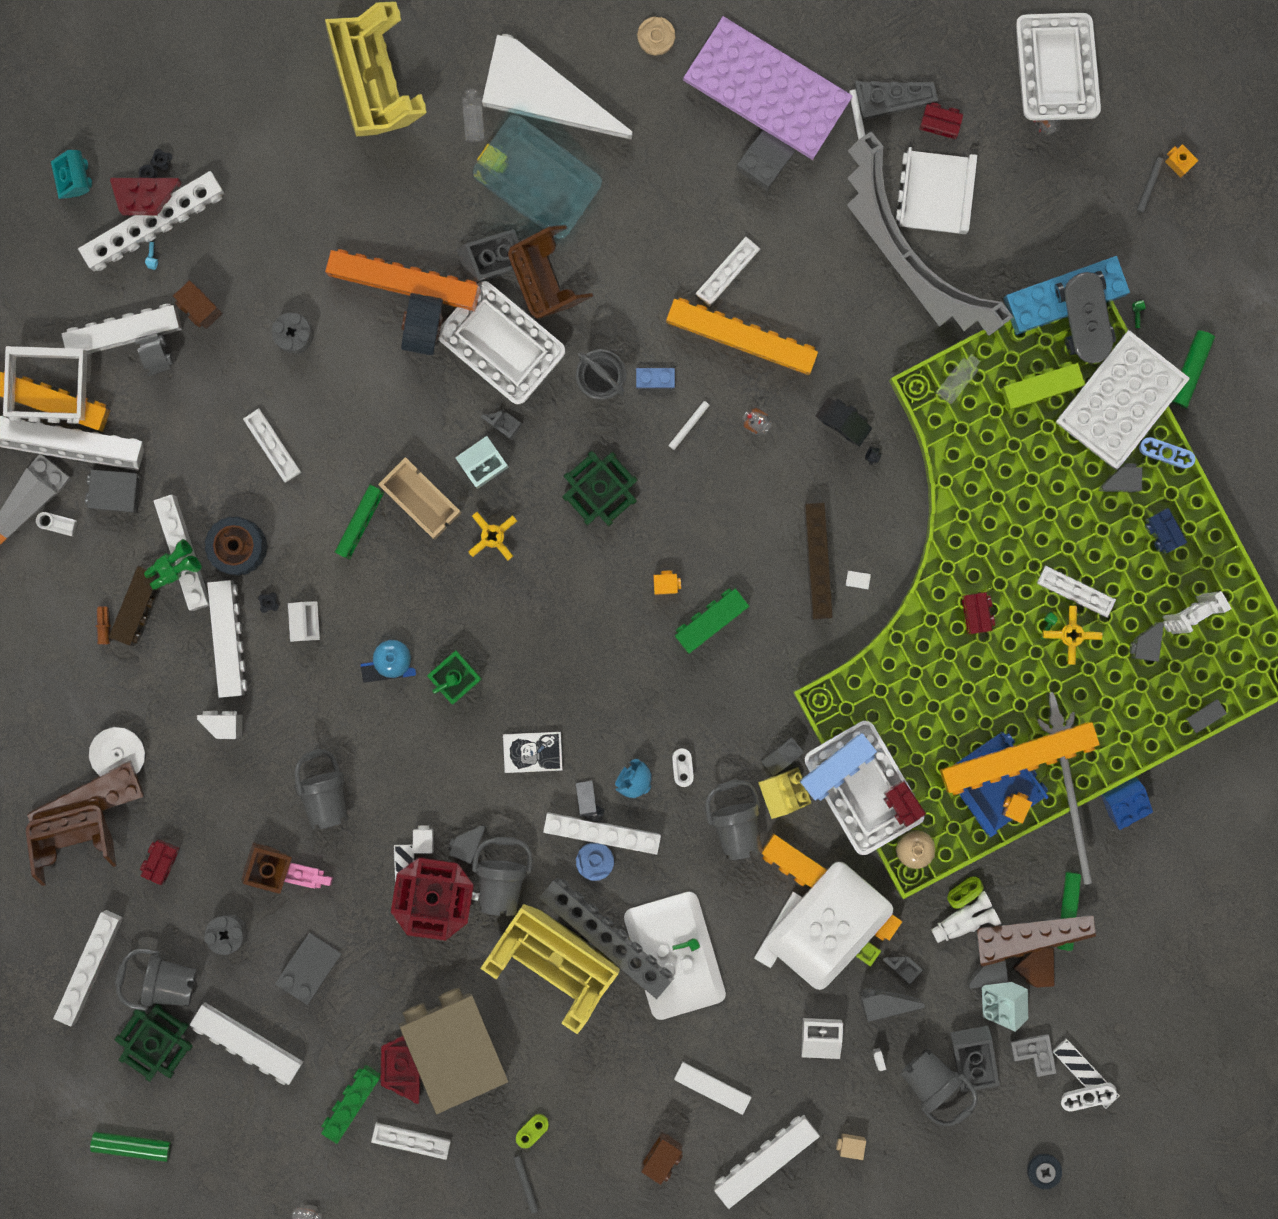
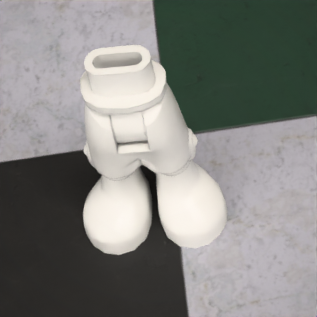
M983 891L978 896L977 901L971 905L963 906L941 923L939 922L938 926L932 928L931 931L939 943L945 939L948 941L969 932H974L982 924L991 923L997 926L1001 924V921L992 907L986 892ZM990 908L986 910L984 913L980 914L979 916L972 917L974 913L981 911L983 909Z

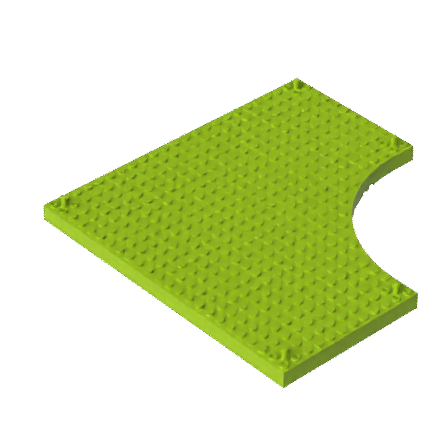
M1110 301L1106 303L1109 322L1116 336V342L1112 346L1113 350L1128 329L1114 302ZM1068 317L1018 335L1015 334L1011 320H1009L990 336L985 330H982L889 380L915 432L925 464L928 483L929 515L921 561L912 585L900 607L880 633L849 661L793 692L820 745L859 722H871L917 801L925 811L926 815H924L923 822L910 830L923 831L930 835L934 841L936 848L935 856L930 864L920 869L909 868L902 864L896 853V845L900 836L876 849L902 899L1070 811L1060 758H1057L1058 762L1046 765L1045 762L1039 764V768L1035 769L1037 774L1035 778L1039 783L1042 782L1048 790L1046 794L1049 798L1042 799L1030 807L1023 824L1011 820L998 829L997 833L992 837L987 836L959 794L953 795V793L946 791L940 769L954 765L1001 732L1011 735L1015 741L1013 746L1049 735L1039 726L1037 719L1049 725L1050 729L1052 728V725L1049 724L1051 715L1050 692L1054 693L1059 713L1063 716V726L1066 725V720L1071 712H1074L1075 718L1071 727L1093 722L1100 744L1095 746L1094 751L1084 753L1082 750L1076 752L1077 756L1068 759L1077 807L1278 702V610L1196 456L1193 466L1183 469L1143 455L1139 450V442L1119 468L1124 467V464H1136V467H1142V491L1103 492L1099 491V487L1117 470L1056 423V420L1083 387L1019 408L1007 410L1001 388L1005 386V382L1014 379L1017 382L1023 381V377L1034 373L1035 376H1038L1045 369L1053 367L1054 370L1061 368V364L1071 361L1072 365L1079 364L1084 383L1086 384L1104 361L1088 363L1080 359L1077 354L1071 356L1068 354L1064 341L1066 336H1072ZM1168 406L1142 440L1151 437L1193 453ZM1151 442L1144 444L1147 448L1146 451L1151 449L1158 451L1161 447L1159 444L1157 448L1152 447ZM1170 448L1162 450L1164 458L1169 459L1172 456ZM1177 451V455L1173 460L1176 462L1177 458L1182 459L1183 464L1190 462L1187 458L1188 455L1184 457L1178 456L1179 451ZM1169 508L1187 543L1169 553L1163 554L1162 551L1159 552L1155 547L1154 542L1156 539L1153 534L1150 535L1147 532L1145 520ZM1048 566L1116 599L1109 616H1102L1037 584L1044 567ZM1222 591L1232 609L1225 613L1212 614L1199 621L1198 624L1191 625L1193 631L1190 633L1172 634L1171 631L1168 632L1163 626L1159 661L1131 658L1132 654L1129 653L1131 642H1134L1138 635L1154 623L1164 622L1163 616L1178 614L1193 603H1198L1196 597L1201 594ZM987 592V596H991L992 607L989 608L990 615H994L995 626L992 627L993 631L967 635L961 596ZM1069 606H1077V624L1082 627L1084 632H1102V640L1084 639L1080 645L1076 646V665L1068 664V646L1061 639L1046 638L1044 640L1041 638L1043 630L1048 625L1044 618L1049 612L1055 614L1058 619L1050 631H1061L1064 626L1069 624ZM1072 630L1071 633L1067 634V637H1071L1072 641H1076V630ZM1218 699L1227 714L1198 733H1195L1186 718Z

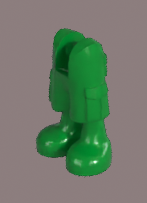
M185 539L178 541L171 555L164 554L144 572L146 578H150L158 573L161 576L150 583L153 590L178 580L183 571L189 570L196 573L202 569L200 561L195 556L189 555L193 550L188 541ZM186 557L175 566V563L178 559Z

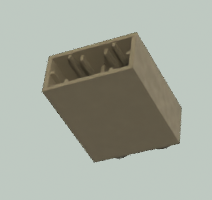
M459 987L439 995L438 998L441 1005L427 1011L424 1003H421L403 1011L402 1014L405 1021L398 1024L436 1115L508 1083L473 996L470 993L462 995Z

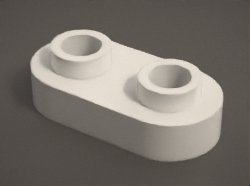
M680 748L672 756L674 779L677 785L687 787L693 782L692 756L687 749ZM680 754L686 757L682 762L678 760ZM683 773L687 774L685 781L680 779V775Z

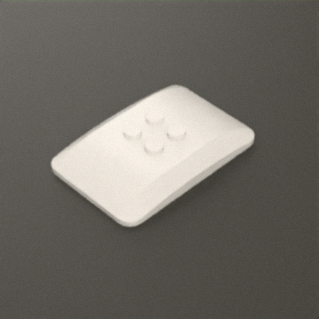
M1086 13L1028 14L1020 16L1016 22L1024 116L1033 121L1096 118L1101 111L1093 20L1091 16Z
M487 281L479 282L477 285L481 291L475 312L457 307L442 324L438 339L512 403L523 404L564 357L565 347Z
M862 721L809 751L805 756V764L810 772L813 771L859 733H863L877 752L874 754L875 758L868 764L864 762L858 766L860 770L853 776L848 774L843 778L845 782L836 789L833 786L828 790L829 795L825 797L857 853L866 855L923 822L924 816L908 827L904 826V824L899 825L894 817L897 813L893 807L889 809L883 800L885 795L883 793L900 781L904 780L906 782L874 725L869 721Z
M835 862L768 935L766 944L775 955L812 987L821 990L826 988L891 917L893 906L847 864Z
M684 892L633 907L626 911L624 921L630 940L640 944L643 948L642 951L647 955L650 954L658 961L657 964L662 968L666 967L675 978L657 1000L645 990L651 1012L656 1019L663 1020L720 1003L725 999V988L696 894ZM692 938L697 939L700 944V948L692 952L689 946L677 950L672 949L673 945L682 944ZM636 958L637 965L641 966V960ZM651 970L648 971V976L652 979H656L655 972Z

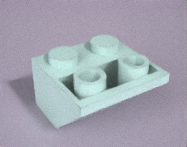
M487 436L455 457L477 489L509 468Z
M1012 982L984 985L982 987L984 1018L1015 1032L1028 1020V989Z

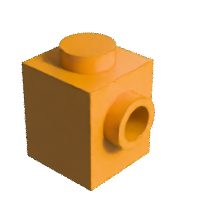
M1182 144L1178 149L1175 146L1167 153L1169 158L1165 163L1181 178L1199 160Z
M661 571V575H654L655 595L678 594V589H681V578H677V574H673V571Z
M1020 792L1017 795L1011 793L1003 802V807L1005 808L1002 815L1023 824L1032 802L1027 800L1029 796Z

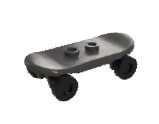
M1102 271L1094 273L1083 272L1071 278L1066 284L1065 289L1062 283L1055 284L1054 289L1059 303L1066 302L1072 336L1064 338L1068 354L1070 356L1077 354L1080 359L1088 363H1098L1110 354L1113 343L1116 342V336L1109 322L1104 295L1106 281Z

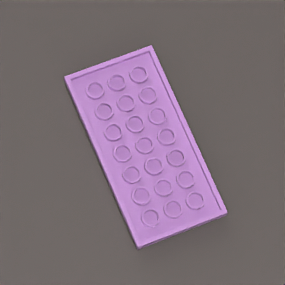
M724 16L683 78V81L812 160L852 98L851 94Z

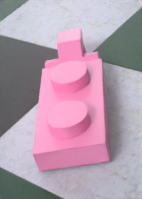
M290 862L284 882L315 889L321 888V884L332 885L333 877L323 875L324 871L318 868Z

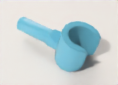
M149 242V254L146 257L145 263L148 268L156 270L158 259L153 258L154 242Z

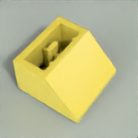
M799 767L758 782L771 819L787 815L811 804L808 792L799 782L802 779Z

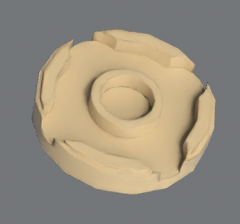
M650 17L644 20L639 27L637 34L638 43L647 54L654 56L663 55L673 47L675 30L667 19Z

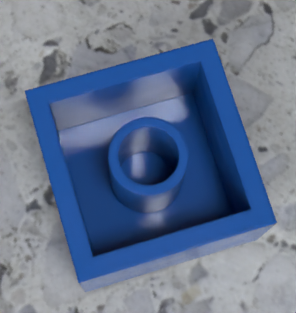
M1137 777L1101 795L1109 817L1119 830L1153 813L1146 789Z

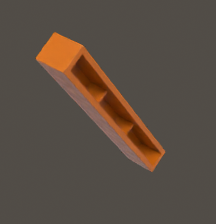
M342 249L337 251L331 250L325 270L329 277L408 296L411 293L442 298V304L474 312L476 310L481 289L474 281H458V278L447 275L446 278L440 276L437 272L429 271V273L421 272L420 268L412 266L408 269L396 262L387 264L383 259L374 258V260L367 259V256L358 253L354 256Z

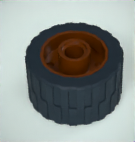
M416 293L410 294L407 312L404 311L401 328L403 330L402 350L426 355L434 354L435 344L440 336L443 319L441 313L442 298Z
M227 517L219 520L207 533L205 539L207 558L221 572L231 575H246L255 571L266 557V537L261 528L250 520L241 517ZM238 541L239 547L237 550H234L233 545Z

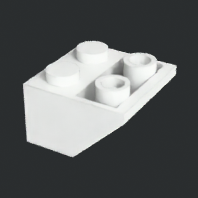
M203 711V715H197V720L216 739L242 738L243 715H237V711H222V715H218V711Z
M803 1018L801 1057L840 1059L843 1037L842 1020Z

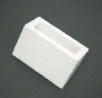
M317 601L288 603L290 642L320 640Z

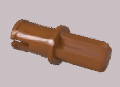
M107 606L97 607V625H95L97 627V644H110L109 627L111 625H109V608Z

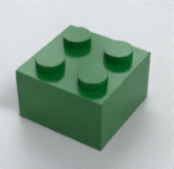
M458 650L454 651L427 675L433 684L438 687L446 683V676L456 674L457 684L440 691L452 705L482 680L480 675Z

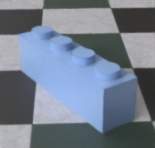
M859 733L799 782L814 800L819 799L821 801L829 795V789L833 786L836 789L845 782L843 778L848 774L853 776L860 770L858 766L864 762L866 764L871 762L875 758L874 754L877 751L864 734Z

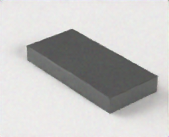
M1216 699L1186 718L1193 731L1198 733L1227 713L1219 700Z

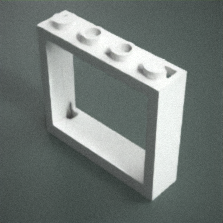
M6 346L3 416L9 418V421L21 422V418H27L29 422H40V419H48L50 423H60V420H67V423L74 424L79 423V420H85L88 351L73 348ZM16 357L79 359L77 413L14 411Z

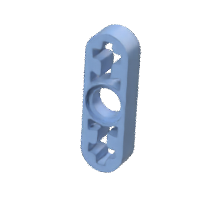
M1149 437L1143 439L1139 444V450L1143 455L1183 469L1189 468L1195 463V455L1191 451ZM1151 442L1152 447L1157 448L1158 444L1161 445V447L1158 449V451L1153 449L1146 451L1147 448L1144 446V444ZM1164 448H1170L1172 451V456L1169 459L1164 458L1162 455ZM1177 451H1179L1178 456L1184 457L1188 455L1187 458L1190 462L1183 464L1182 459L1177 458L1176 462L1173 460L1177 455Z

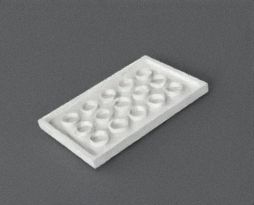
M1128 330L1056 420V423L1107 464L1118 470L1190 378Z

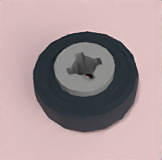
M1039 1154L1030 1160L1027 1167V1175L1034 1186L1040 1189H1051L1060 1182L1062 1167L1054 1156Z

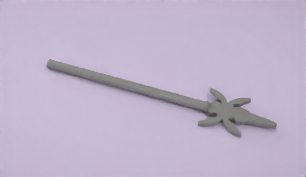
M1050 692L1051 715L1049 724L1052 725V728L1050 729L1049 725L1040 719H1037L1045 732L1052 734L1071 728L1075 713L1071 712L1066 720V725L1063 726V716L1059 713L1054 693ZM1061 757V767L1084 884H1091L1092 880L1069 761L1065 757Z

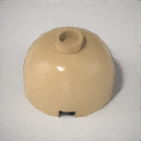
M920 830L905 832L900 836L896 845L897 857L902 864L909 868H924L931 863L935 856L936 848L934 841L930 835Z

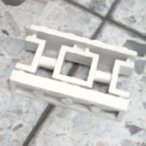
M1222 591L1204 593L1196 597L1198 603H1193L1178 614L1163 616V623L1165 629L1168 632L1171 631L1172 634L1190 633L1193 631L1191 625L1198 624L1199 621L1212 614L1225 613L1232 608Z

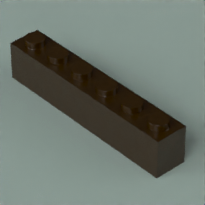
M825 503L805 504L804 516L811 619H831L832 604Z

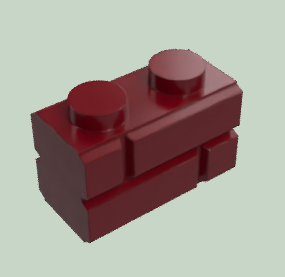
M937 103L926 104L919 130L956 140L964 114H961L960 110L955 108L943 109Z
M987 592L961 596L967 635L993 631L992 627L995 626L994 615H990L989 610L992 607L991 596H987Z
M904 780L883 793L885 795L883 800L889 809L893 807L897 813L894 817L899 825L904 824V826L908 827L926 815Z
M157 840L155 843L152 842L148 849L150 856L148 860L143 861L140 867V871H142L141 877L159 885L165 884L180 848L162 840Z

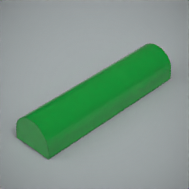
M1201 330L1196 331L1181 368V372L1190 379L1172 400V404L1185 409L1188 408L1214 342V335Z
M369 484L334 551L335 553L346 559H351L384 495V491Z
M1065 872L1060 919L1077 917L1081 883L1080 873ZM1074 942L1058 946L1057 949L1072 951Z
M94 1132L90 1144V1151L95 1153L163 1162L169 1161L171 1148L170 1141Z

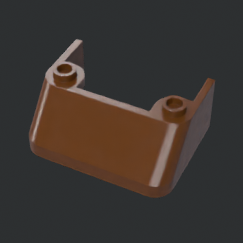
M566 225L549 226L509 249L508 256L528 309L535 318L545 317L572 308L594 297L592 293L575 295L570 289L560 291L547 256L555 251L556 244L553 236L566 230Z
M95 805L33 820L26 827L31 875L42 886L46 885L43 867L50 866L56 861V849L93 840L94 847L99 851H103V857L113 867L117 866L113 838L102 811Z

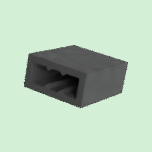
M91 470V473L87 476V485H89V493H86L85 496L87 508L137 513L141 475Z

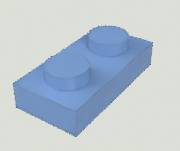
M636 368V388H675V368Z

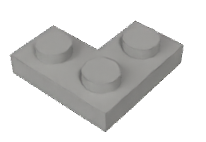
M1048 1034L1010 1041L1014 1061L1033 1058L1037 1077L1056 1073Z

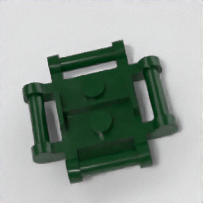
M591 450L587 454L588 456L571 472L563 475L572 485V488L562 498L573 506L584 519V523L587 526L599 516L610 527L614 519L631 504L634 505L637 502L628 489L638 479L636 476H632L620 463L614 452L600 460ZM594 461L596 466L576 482L574 478ZM611 463L625 478L627 483L623 485L606 465ZM576 492L594 510L591 515L573 496ZM623 494L626 499L609 515H606L603 511Z
M156 1004L149 1015L144 1010L135 1009L133 1011L134 1015L125 1028L114 1039L125 1048L118 1061L122 1064L126 1063L145 1076V1080L151 1082L157 1071L171 1079L175 1074L174 1070L187 1051L193 1048L190 1042L181 1038L189 1024L186 1022L182 1023L162 1009L163 1006L160 1004ZM156 1015H159L179 1029L175 1034L155 1020ZM139 1019H142L144 1022L129 1042L126 1038ZM178 1044L181 1048L168 1067H165L162 1064L175 1045ZM131 1054L132 1056H134L136 1059H138L139 1061L147 1065L149 1068H151V1070L145 1068L143 1065L135 1061L129 1055Z

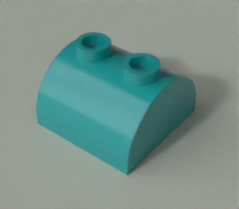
M67 150L51 161L59 199L80 196L90 191L92 180L86 174L88 162L86 159H83L81 151Z

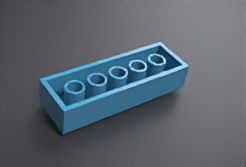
M1117 256L1006 295L1003 301L1013 316L1011 323L1015 334L1018 335L1068 317L1066 302L1059 303L1054 285L1062 283L1065 289L1069 280L1077 274L1102 271L1106 281V290H1104L1106 303L1129 294L1130 291Z

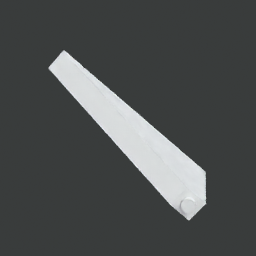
M509 34L497 35L482 99L484 107L632 140V131L522 43L513 39V36Z

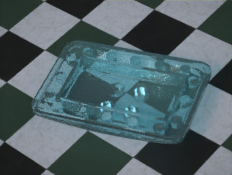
M512 115L506 119L473 168V177L479 183L542 229L549 226L566 225V230L553 236L557 239L565 238L570 233L602 184L601 177L518 115Z

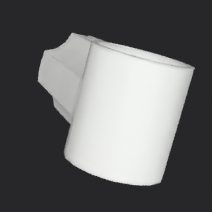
M42 512L37 515L36 524L41 529L73 536L76 531L77 520ZM45 516H49L51 519L48 526H44L42 523V519Z

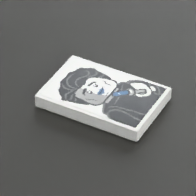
M561 732L503 734L505 773L563 770Z

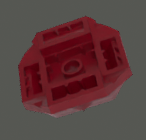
M419 857L397 872L391 913L406 935L446 941L468 923L473 883L458 863ZM435 893L438 899L436 902L431 903L427 900V895Z

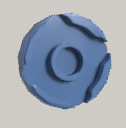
M591 842L584 845L576 857V867L579 873L591 881L606 878L614 866V856L611 850L606 845Z

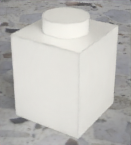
M418 825V829L413 830V853H433L434 829H429V825Z

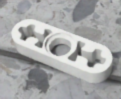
M1103 1083L1068 1091L1063 1094L1061 1105L1066 1111H1076L1111 1103L1117 1097V1089L1111 1083ZM1105 1089H1108L1109 1092H1111V1096H1107V1094H1104ZM1086 1093H1092L1095 1098L1093 1101H1086L1083 1096ZM1067 1098L1075 1100L1073 1101V1105H1070V1103L1067 1102Z

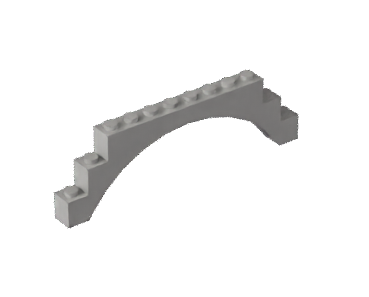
M872 131L860 138L848 150L859 165L848 177V180L859 194L847 206L939 327L952 317H954L963 331L978 321L990 336L1013 318L1012 314L1001 301L981 299L964 293L946 283L932 272L913 252L897 226L885 193L882 172L883 145Z

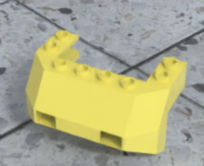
M396 2L375 3L362 15L355 18L325 19L334 61L356 137L377 135L409 126L427 113L422 94L410 100L409 95L399 97L397 82L393 75L392 64L389 60L386 50L387 46L382 35L401 21L400 11Z
M525 904L522 905L480 968L497 979L511 957H513L574 998L575 1001L561 1024L576 1034L586 1024L600 998L620 971L618 966L598 948L542 910Z

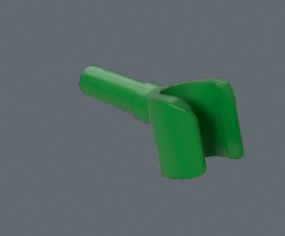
M1143 300L1132 304V309L1135 313V328H1140V311L1146 309Z
M1049 612L1044 618L1048 622L1044 631H1050L1058 620L1057 616L1052 612Z
M456 674L446 676V683L433 689V693L436 694L447 687L456 685L458 682Z
M692 938L682 944L673 945L672 949L677 950L689 946L692 952L699 949L700 944L697 939Z

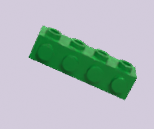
M365 1065L363 1070L360 1068L353 1076L355 1082L352 1086L348 1084L342 1093L345 1096L342 1102L337 1101L332 1111L335 1113L331 1119L327 1117L321 1127L324 1128L321 1133L322 1135L338 1144L379 1081L380 1073L368 1065Z

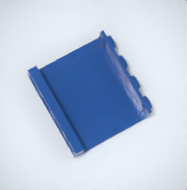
M1001 732L954 765L1012 747L1015 741L1009 733L1006 735L1004 732ZM1026 768L1020 770L1021 774L1013 777H1009V775L1001 776L1002 780L990 783L989 780L983 782L982 787L972 789L970 786L964 788V792L959 794L987 836L992 837L997 833L998 829L1013 820L1002 815L1005 808L1003 807V802L1011 793L1017 795L1020 792L1029 796L1027 800L1032 802L1030 807L1042 799L1049 798L1046 794L1048 790L1045 785L1036 780L1037 774L1035 770L1028 771Z

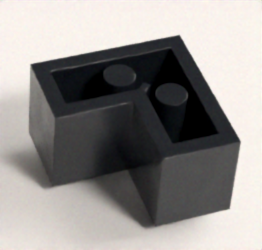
M827 398L815 415L824 425L837 431L847 441L859 447L872 430V427L867 423L868 419L861 414L858 415L856 408L851 405L846 407V404L839 399L834 401Z

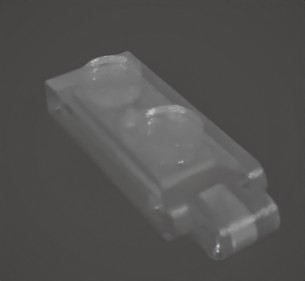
M477 89L465 90L466 98H462L466 142L485 141L482 98L477 95Z
M972 354L967 360L963 358L936 391V394L951 405L979 370L976 366L980 363V360Z

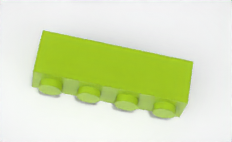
M1070 361L1061 364V368L1054 370L1052 367L1043 370L1042 374L1035 376L1034 373L1023 377V381L1017 382L1014 379L1005 382V386L1001 388L1007 410L1019 408L1085 386L1079 364L1072 365Z

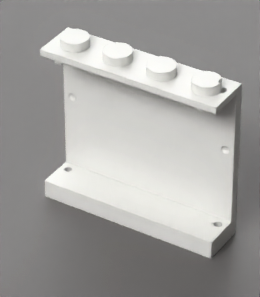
M909 147L907 153H903L902 164H905V171H901L900 183H903V188L898 193V202H901L900 209L896 211V221H899L898 227L967 234L970 225L977 155L970 154L968 157L911 151L912 147Z

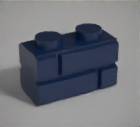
M1169 508L1145 520L1147 523L1145 528L1156 539L1154 544L1159 552L1162 551L1163 554H1166L1187 543Z

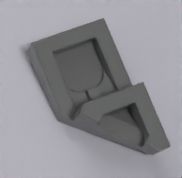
M499 411L494 414H483L481 416L483 420L511 440L523 425L507 412Z
M886 957L883 959L909 984L923 971L909 957Z

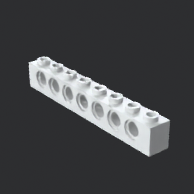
M209 171L170 194L172 196L171 199L163 206L158 216L134 215L78 248L88 267L93 271H101L107 267V263L123 258L124 253L137 250L140 244L145 241L150 242L154 240L160 232L165 233L173 228L172 225L177 222L182 223L188 220L189 215L194 212H202L206 208L205 206L211 202L213 204L219 202L225 193L214 174ZM201 190L207 191L205 197L198 198V193ZM189 199L190 205L183 208L182 202ZM173 209V215L165 217L166 211ZM151 219H157V224L154 227H149ZM139 228V229H140V234H139V236L133 237V236H132L133 231H134L135 229ZM119 238H123V245L117 247L116 241ZM102 248H107L105 256H100L99 254Z

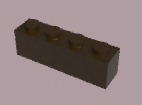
M140 566L136 568L109 635V638L129 646H134L135 643L138 644L141 638V633H139L141 627L146 625L149 615H147L148 610L154 606L156 601L154 595L157 590H160V588L153 590L150 583L161 576L156 574L146 578L144 572L147 569Z

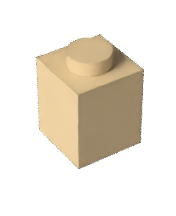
M842 1134L841 1139H837L836 1150H839L841 1157L863 1160L866 1139L865 1137Z

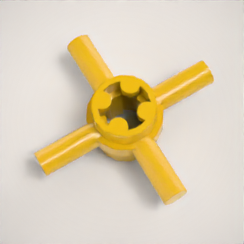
M478 511L473 514V519L482 528V540L468 551L469 554L474 557L487 546L491 548L497 547L507 561L514 557L503 544L504 532L517 522L515 517L512 515L500 526L488 525ZM496 531L498 533L496 541L488 540L487 537L490 532Z
M1069 606V624L1064 626L1061 631L1043 630L1042 637L1061 639L1068 646V664L1076 665V646L1080 645L1084 639L1102 640V632H1084L1082 627L1077 624V606ZM1072 630L1077 632L1076 641H1072L1071 637H1067V634L1071 633Z

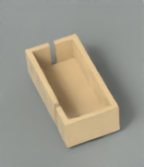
M405 457L378 485L435 540L447 528L445 524L448 523L450 525L462 512L421 472L417 474L419 470Z

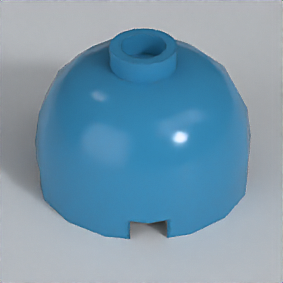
M397 640L382 642L373 653L375 669L381 675L388 678L402 676L408 671L411 664L410 650L405 644Z
M639 759L631 760L629 762L631 766L628 769L624 767L615 782V786L618 787L615 790L629 798L639 797L648 793L651 789L652 774L648 766Z

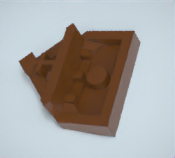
M1048 947L1036 953L1035 951L1026 953L1022 960L1014 965L1013 969L1026 980L1027 984L1033 987H1053L1054 948Z

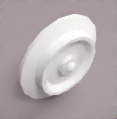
M112 727L103 730L93 739L89 748V759L92 768L99 776L130 760L137 774L144 764L145 750L142 741L135 733L125 728Z

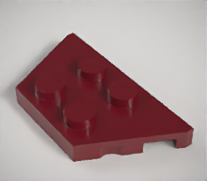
M110 178L117 206L122 215L158 216L163 206L171 199V192L176 186L180 187L181 185L179 178Z
M401 1036L381 1046V1086L413 1101L415 1104H419L420 1075L404 1037Z

